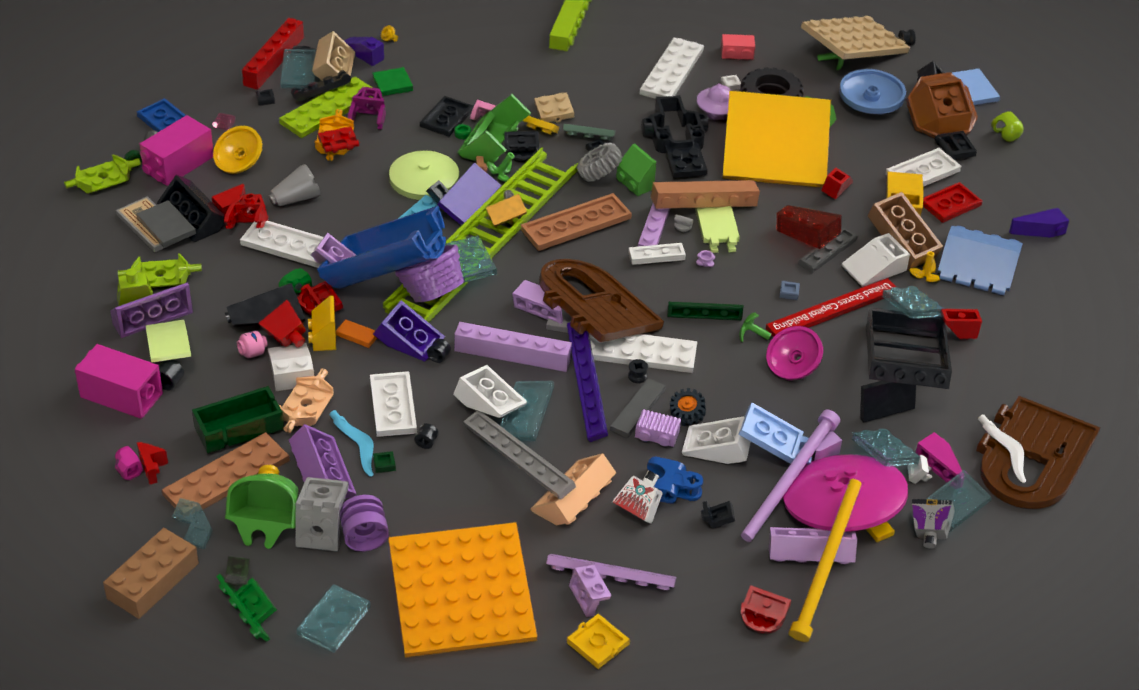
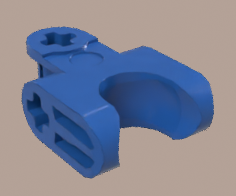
M656 456L649 459L647 469L659 475L660 478L656 481L654 487L662 491L661 502L674 503L677 497L689 501H696L701 498L703 477L700 474L686 471L685 465L678 461Z

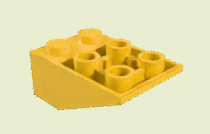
M887 171L886 198L903 192L921 216L923 209V174Z

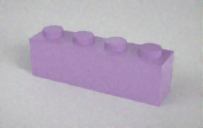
M770 527V559L778 562L795 560L801 563L806 561H816L819 563L831 531ZM855 531L844 532L834 562L840 564L855 562L857 547Z

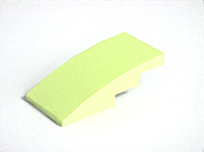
M184 320L146 325L151 363L191 357Z

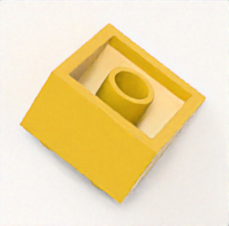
M329 296L312 310V319H308V329L312 330V332H308L309 343H313V351L336 350L334 296Z

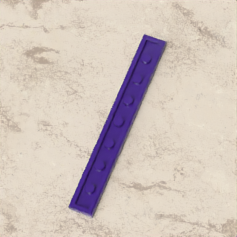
M569 322L567 323L569 340L572 342L571 351L587 439L589 442H593L608 436L589 332L585 331L580 335L570 326Z

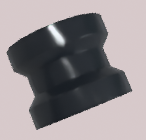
M913 29L908 31L900 30L898 39L905 41V44L914 45L916 42L915 31Z
M438 338L428 348L427 355L432 361L441 363L445 356L450 353L451 347L447 341Z
M635 359L629 363L628 378L631 382L640 384L646 381L647 362Z
M424 423L420 426L414 441L419 447L430 449L439 432L435 426Z

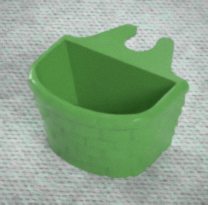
M265 473L243 477L235 481L228 488L225 519L231 520L237 525L246 546L252 544L253 531H263L266 535L264 546L270 549L284 529L296 528L298 488L293 481L277 474Z

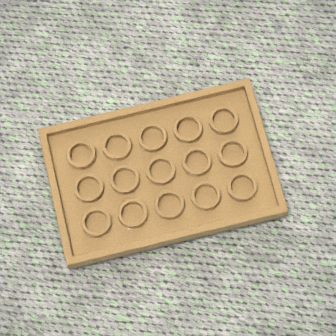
M870 16L844 17L843 19L833 18L831 20L821 19L818 21L810 20L802 22L801 25L803 30L842 59L908 53L910 49L905 44V41L895 37L894 33L884 29L883 25L873 21V18Z

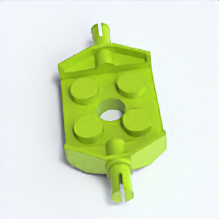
M113 154V161L89 167L85 170H80L79 166H77L75 178L64 182L66 189L77 186L86 193H92L129 180L131 168L141 165L140 160L137 158L126 161Z
M178 254V259L141 262V258L138 257L131 266V268L137 270V273L146 274L151 288L182 285L186 283L191 272H202L201 264L190 265L181 254ZM118 270V278L126 275V270Z

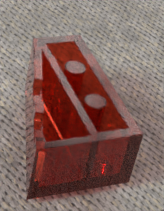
M787 205L777 212V231L821 249L841 233L842 215Z

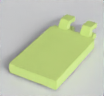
M732 207L695 208L703 243H709L710 251L718 253L717 246H719V243L726 242L728 251L736 252L735 245L739 242V233Z

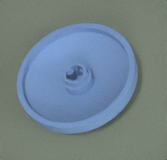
M862 69L844 76L840 83L839 93L847 105L858 111L884 114L893 112L903 105L906 88L897 77L887 72Z

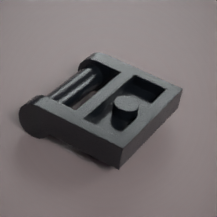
M964 131L939 134L934 139L937 145H940L943 151L955 161L961 158L976 156L977 150ZM947 141H949V143L955 151H952L949 148V146L946 143Z

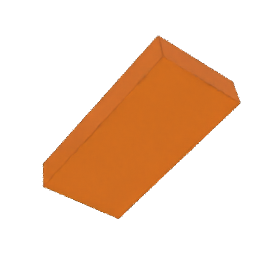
M346 319L336 330V336L370 348L377 339L373 335L375 330Z

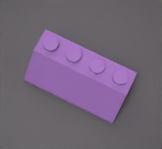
M188 282L110 310L113 326L120 337L123 338L146 330V325L165 323L193 313Z
M304 424L289 439L292 447L291 450L295 455L297 466L302 474L303 482L305 483L307 477L348 481V491L345 499L354 497L356 491L334 437Z

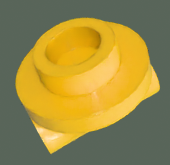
M388 25L383 28L381 38L384 41L393 40L396 42L398 40V36L395 35V29L392 26Z

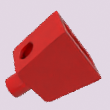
M288 300L259 322L263 330L284 347L289 346L291 343L296 347H301L305 343L302 334L306 329Z

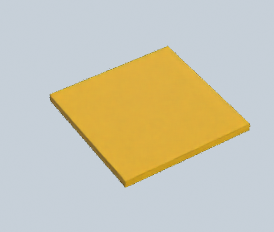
M729 91L722 179L754 180L755 182L823 187L828 167L831 100Z

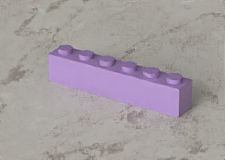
M459 322L455 332V351L563 372H567L571 360L572 342Z

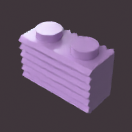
M643 409L636 425L635 437L642 441H652L662 446L674 447L680 431L681 419Z

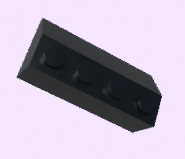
M177 174L157 202V204H161L169 200L195 228L196 234L189 237L193 242L218 233L224 224L225 215L191 180Z

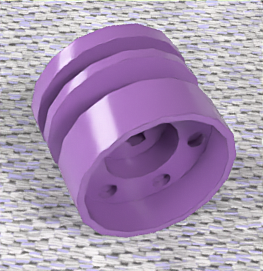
M358 495L342 504L340 509L341 526L343 527L345 543L350 549L363 552L370 551L386 542L389 537V530L383 504L378 498L372 495Z

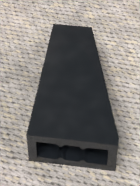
M292 283L227 306L228 312H225L228 324L232 322L234 327L260 325V321L288 300L301 322L305 321V316Z

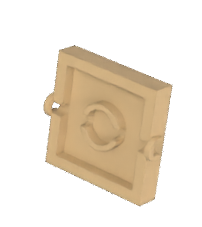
M567 92L534 98L540 120L559 123L563 119L574 118V111Z

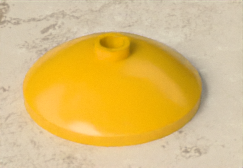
M236 126L227 130L219 137L214 146L213 158L215 164L223 172L229 174H237L248 170L257 162L261 155L262 139L256 130L248 126Z

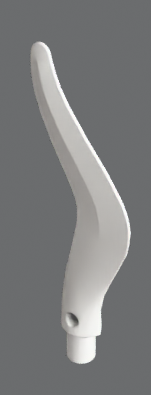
M981 415L978 420L983 425L982 427L1008 449L1014 473L1022 483H1025L1026 479L1023 473L1024 449L1022 445L1000 431L985 415Z

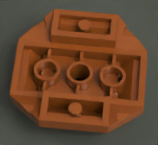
M951 72L920 77L906 99L915 130L920 133L923 132L934 139L939 134L964 131L968 135L978 118L968 87Z

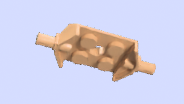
M320 369L317 376L296 378V386L284 405L282 407L279 405L283 411V420L287 422L284 427L285 432L291 433L295 426H303L304 424L312 426L318 421L334 395L333 387L324 380L328 374L326 369Z

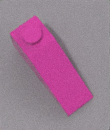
M935 432L918 442L915 457L917 458L920 455L926 457L928 466L931 467L934 473L958 492L962 491L965 475L950 444Z

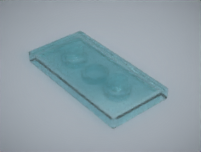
M516 381L514 390L527 401V404L503 416L500 426L520 441H536L554 389L553 381Z

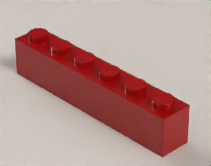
M288 18L242 69L243 86L259 90L288 57L293 47L297 46L304 38L303 21Z

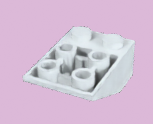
M887 233L872 239L845 260L841 266L864 287L907 271L910 254Z

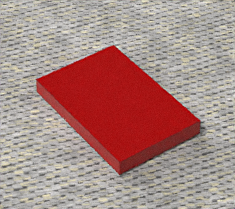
M960 182L923 198V207L942 223L978 208L983 203L979 197Z

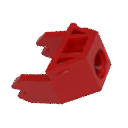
M252 193L244 194L229 206L224 218V223H227L226 229H232L235 223L257 222L256 228H263L266 221H269L262 195Z

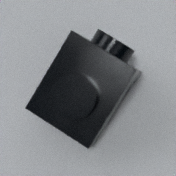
M707 501L703 502L702 518L704 522L709 523L712 529L735 522L731 501L710 507Z

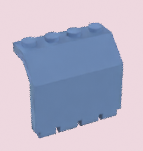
M951 226L937 273H940L941 280L952 282L953 277H956L957 284L970 287L972 281L975 282L973 288L988 291L989 286L993 287L992 293L1004 295L1006 290H1010L1023 243L1015 239H1004L995 234H984L979 230H967L963 226Z

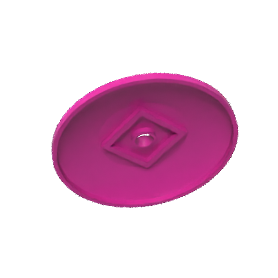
M835 455L811 461L809 465L806 464L784 494L783 501L788 512L798 521L817 529L831 531L849 480L856 479L862 485L844 532L858 531L880 525L897 515L907 501L908 485L903 474L885 461L863 455Z

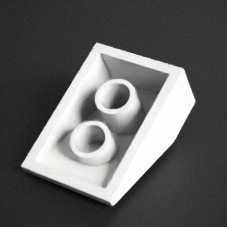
M306 343L301 347L289 345L287 347L268 348L276 391L294 389L297 377L314 376L312 359Z
M488 365L460 377L453 394L466 407L498 418L527 404V401Z
M744 416L689 426L682 454L725 464L746 461L751 441L739 435Z

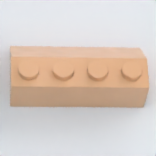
M603 453L577 460L565 473L567 477L574 481L576 488L561 500L550 491H547L531 508V511L556 526L561 524L569 525L576 520V515L588 507L587 503L596 498L603 487L611 483V478L616 474V471Z

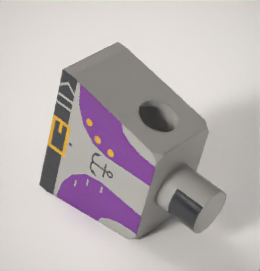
M912 499L914 528L917 538L924 539V547L935 548L937 539H947L955 513L953 501Z

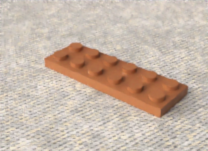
M612 193L521 224V231L534 247L540 251L629 220L632 213Z
M265 432L163 488L162 494L186 520L225 498L228 488L235 481L258 474L259 468L264 465H273L278 468L290 461L289 455Z

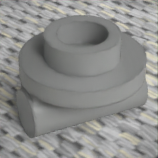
M675 215L674 226L677 230L686 232L692 228L693 219Z

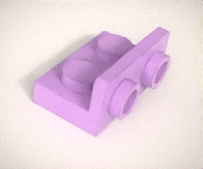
M594 565L576 567L574 569L569 587L585 616H594L599 601L610 599L611 594Z

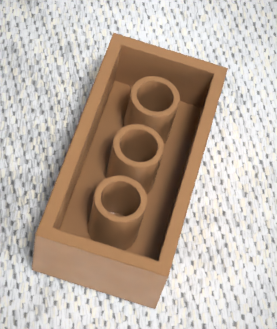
M903 192L873 204L868 218L881 235L889 233L910 254L908 271L910 268H916L924 264L927 252H934V259L938 256L943 245Z
M163 528L103 582L106 598L140 619L199 564L196 546Z

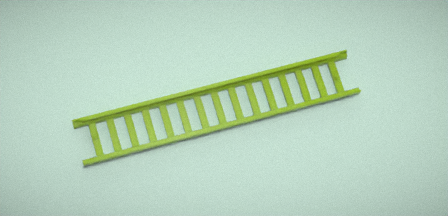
M541 147L446 241L445 245L461 244L484 254L479 258L463 250H458L460 259L474 264L471 268L460 264L464 283L444 294L440 300L435 298L426 301L425 303L433 306L430 310L405 300L408 295H411L402 284L383 302V308L386 309L385 312L389 314L402 300L429 323L521 229V224L527 223L578 171V163L571 166L566 172L544 164L542 162L547 158V154ZM538 169L559 179L554 181L533 171ZM529 178L550 187V189L547 191L524 180ZM519 187L526 191H531L541 196V198L537 200L515 189ZM506 190H511L514 195L519 194L522 202L532 206L530 209L526 208L527 213L522 215L520 219H512L513 226L511 228L503 225L495 227L492 221L486 219L488 216L486 207L503 201ZM482 225L503 234V236L498 238L476 227ZM470 234L493 244V246L489 248L466 237Z

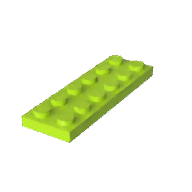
M353 77L350 83L329 90L280 117L279 123L300 138H304L319 129L320 118L335 115L336 109L343 111L342 116L347 114L351 106L352 97L362 87L371 86L359 78Z

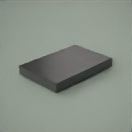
M169 200L136 213L137 219L163 248L196 234L195 228Z

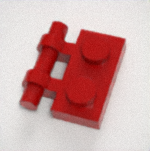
M343 127L318 133L319 142L325 153H337L338 150L343 149L352 150L353 147L359 146V141L356 140L352 127Z

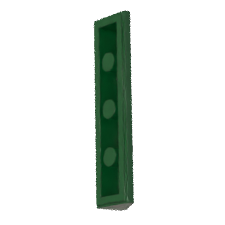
M669 301L667 317L742 320L744 305Z

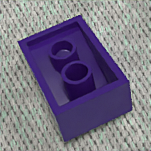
M402 300L373 333L388 347L424 362L428 359L427 350L433 345V342L438 338L444 339L445 337Z

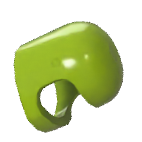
M1011 111L1000 114L991 122L992 129L996 133L1002 132L1001 137L1008 142L1017 140L1024 130L1021 121ZM998 121H1003L1006 125L1002 128H996Z

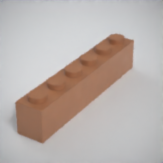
M754 180L653 182L651 199L656 209L757 206L760 190Z

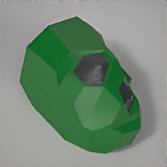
M302 268L295 269L284 275L279 282V287L292 283L295 293H301V288L306 284L312 287L310 275Z

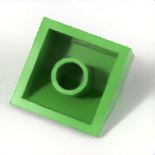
M633 144L623 156L619 166H617L616 178L636 196H640L652 190L653 182H655L656 161L636 144Z

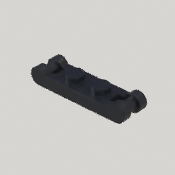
M341 70L337 76H328L323 78V81L311 82L301 89L294 87L291 90V94L297 101H302L350 83L351 76L346 71Z

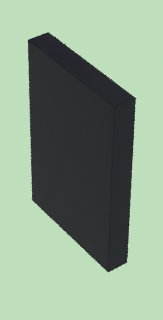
M444 96L420 121V127L450 137L455 127L462 124L472 113L474 106Z
M878 381L861 386L860 420L864 423L915 409L916 385Z

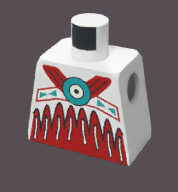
M648 470L643 481L632 476L615 497L613 503L651 524L662 496V491L654 487L659 475Z

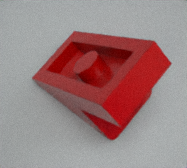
M137 442L139 458L149 485L158 483L156 474L160 473L159 466L168 464L166 450L147 443Z

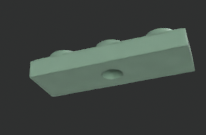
M564 124L563 130L567 131L568 135L577 136L578 132L584 133V137L594 138V135H600V139L610 140L611 137L615 136L616 130Z

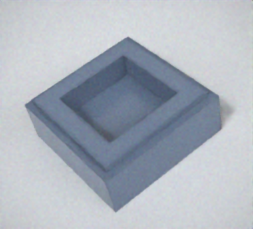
M781 281L779 298L798 300L800 283Z

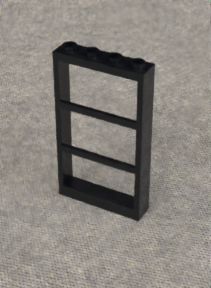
M869 307L866 323L869 379L949 389L952 367L946 325L943 317ZM873 329L937 337L938 348L874 340ZM874 345L938 353L941 365L874 356Z

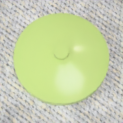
M415 151L399 157L392 163L389 170V180L393 189L407 198L420 200L425 195L430 196L426 190L438 180L450 190L459 180V169L457 164L444 154L433 151Z

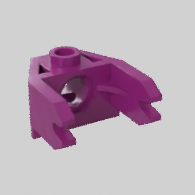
M362 87L352 97L348 118L355 121L357 112L378 115L377 129H382L386 110L380 88Z

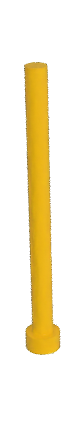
M856 479L849 480L798 621L792 622L789 635L798 641L808 642L811 638L813 629L810 625L862 485Z

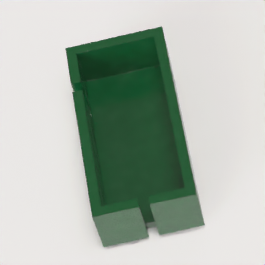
M269 386L192 409L194 427L207 453L225 448V444L232 446L254 439L265 432L269 434L284 429L283 411L277 400H275Z

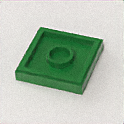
M404 67L372 73L377 88H380L382 96L413 91V85Z

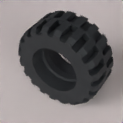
M768 67L749 72L742 79L740 92L803 97L804 93L803 85L797 76L795 77L794 74L788 73L783 69H769Z

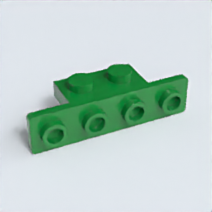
M219 573L216 576L220 581L219 588L226 595H230L229 602L234 608H239L241 619L246 624L249 623L251 625L250 632L257 639L261 637L267 642L270 637L260 624L277 610L255 579L251 578L236 591L231 582Z

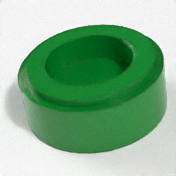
M460 124L454 129L455 137L462 140L467 139L471 133V127L465 124Z

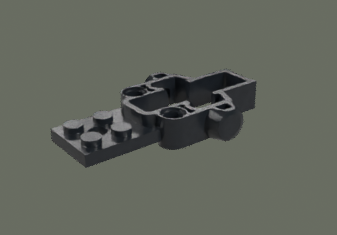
M680 95L657 96L655 102L656 113L643 118L641 121L643 136L652 138L656 151L666 154L673 178L706 176L708 169L701 150L704 147L705 132L709 128L707 114L685 110ZM677 111L681 126L685 127L686 125V140H673L669 125L664 127V112Z

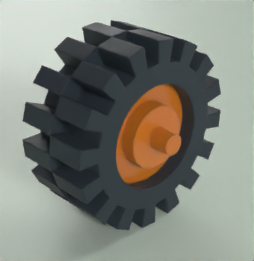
M687 388L686 392H684V389H680V394L675 392V397L672 396L670 401L672 417L680 418L682 426H686V423H689V426H691L693 422L695 425L699 424L698 419L702 421L703 416L706 415L704 396L702 397V393L699 392L697 394L695 389L691 392L690 388Z

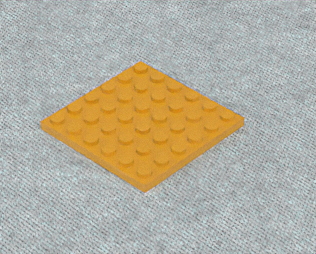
M516 522L389 537L405 658L537 641V632Z

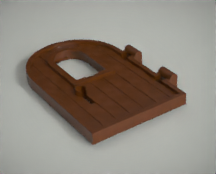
M557 259L546 263L541 269L539 284L545 292L543 302L552 310L560 306L572 317L570 326L580 335L587 331L601 343L660 330L663 327L664 320L600 267L580 260ZM562 276H572L580 279L595 294L583 296Z
M1018 396L1011 409L1006 404L1001 405L995 415L994 422L1001 424L1000 431L1022 445L1024 456L1046 466L1034 485L1029 487L1015 485L1008 478V471L1012 466L1010 452L1000 442L991 438L988 433H985L979 441L976 450L984 454L980 468L983 483L998 499L1016 507L1039 509L1054 505L1069 490L1099 435L1100 427ZM1062 445H1064L1065 448H1063L1062 454H1059L1058 452L1060 451Z

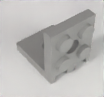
M306 478L296 502V547L338 551L340 509L348 491V481ZM313 526H319L323 531L317 532L313 529Z

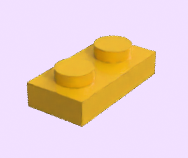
M531 116L522 120L527 123V127L535 130L537 127L542 128V132L550 135L552 132L558 133L559 130L557 125Z

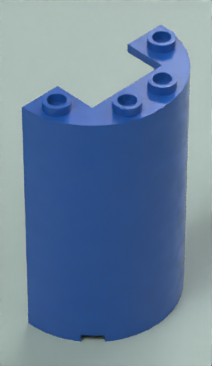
M435 206L345 236L340 243L356 255L329 264L328 260H325L317 269L320 278L329 285L340 289L440 257L445 248L446 237L442 235V229H445L439 207Z

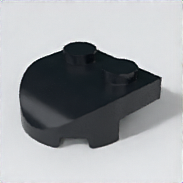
M538 131L504 132L506 156L511 152L514 154L512 160L528 161L539 150Z

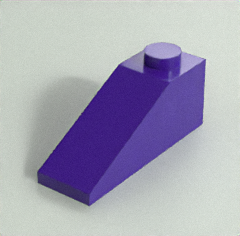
M350 37L344 40L355 51V56L369 65L374 66L384 60V43L373 37Z
M1059 208L1012 218L1009 233L1051 238L1066 234L1069 219Z

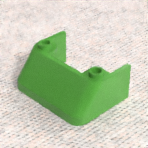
M511 94L479 120L457 153L462 158L476 161V156H483L484 163L489 161L494 164L499 156L506 151L501 145L504 140V132H516L518 124L528 117L531 112Z

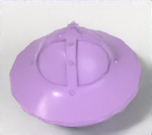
M718 83L711 88L701 91L697 96V104L710 119L725 120L728 114L729 91L732 90Z

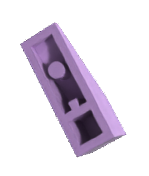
M524 280L512 293L514 307L547 320L549 318L560 324L563 323L562 309L560 306H557L552 310L543 302L545 292L541 289L540 285Z

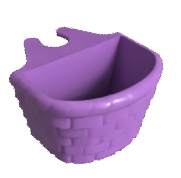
M445 245L440 257L395 272V275L399 277L400 282L403 283L404 288L407 289V292L410 293L415 302L433 300L464 283L459 261L458 245Z

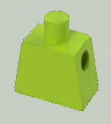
M130 268L126 270V275L118 278V307L153 295L145 273H137L136 269Z

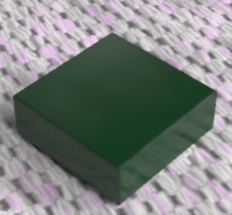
M393 451L373 454L375 473L396 471Z

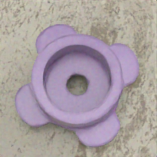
M703 250L698 253L697 265L704 267L714 266L713 260L715 255L711 251Z

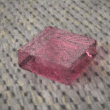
M219 113L213 122V128L229 130L235 123L236 118L233 115Z

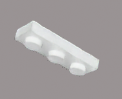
M682 243L629 247L628 250L632 265L685 260L686 257Z

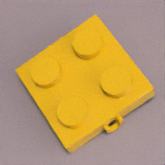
M600 614L594 616L587 623L582 622L578 626V630L567 637V644L597 669L618 655L630 643V639Z

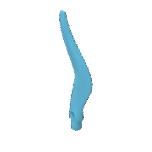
M333 410L330 413V417L334 420L333 423L358 444L362 467L365 473L372 477L374 475L371 467L374 447L372 438L350 425L343 416H340L336 410Z

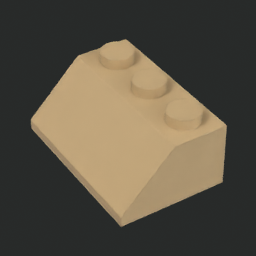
M332 31L318 42L312 72L322 81L325 77L337 76L341 70L346 71L351 76L355 51Z

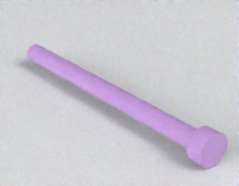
M824 410L819 416V425L741 533V537L745 541L751 542L827 433L837 428L841 420L835 412Z

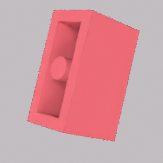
M722 34V59L754 60V35Z

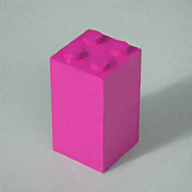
M188 115L139 144L143 171L166 186L171 183L176 174L183 177L213 158L211 129Z
M96 344L75 367L81 398L140 419L145 416L163 394L159 365Z

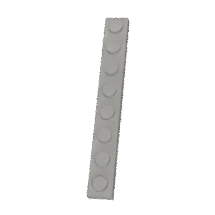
M477 410L463 421L469 430L560 500L576 488L573 480L483 412Z

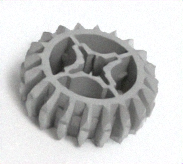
M605 143L594 148L578 162L577 169L580 176L585 181L587 180V182L605 177V175L610 174L621 163V152L612 143Z

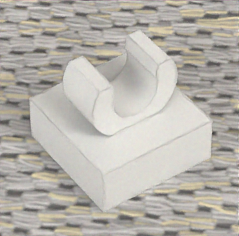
M920 455L908 465L909 481L916 484L920 480L927 482L932 478V475L928 474L931 467L928 466L926 457Z

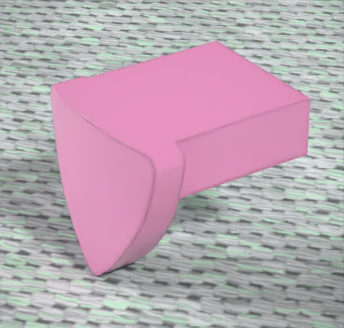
M477 99L470 119L477 120L496 105Z

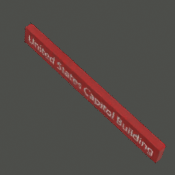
M886 278L766 324V330L774 337L780 331L789 327L803 326L810 328L898 294V288Z

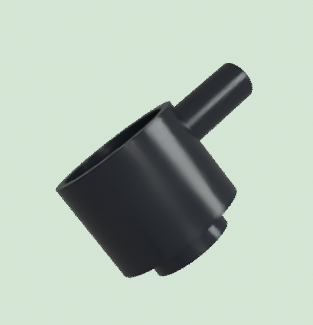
M173 359L162 361L159 364L162 389L170 391L184 376V369L179 362Z

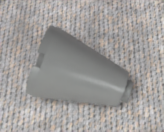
M306 164L300 165L270 190L271 195H269V198L273 205L277 204L279 207L321 195L319 186L315 184L314 176Z

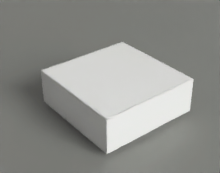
M737 75L721 77L722 85L730 88V90L740 89L741 82Z

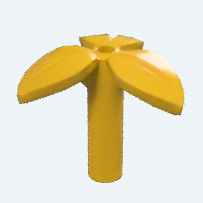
M932 251L927 252L923 270L910 268L911 274L919 279L925 276L928 282L940 280L939 276L932 274L936 271L934 252Z

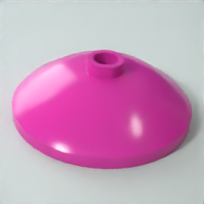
M803 326L786 328L776 334L768 345L766 353L768 366L775 375L782 379H802L810 375L819 366L823 357V345L819 336L809 328Z

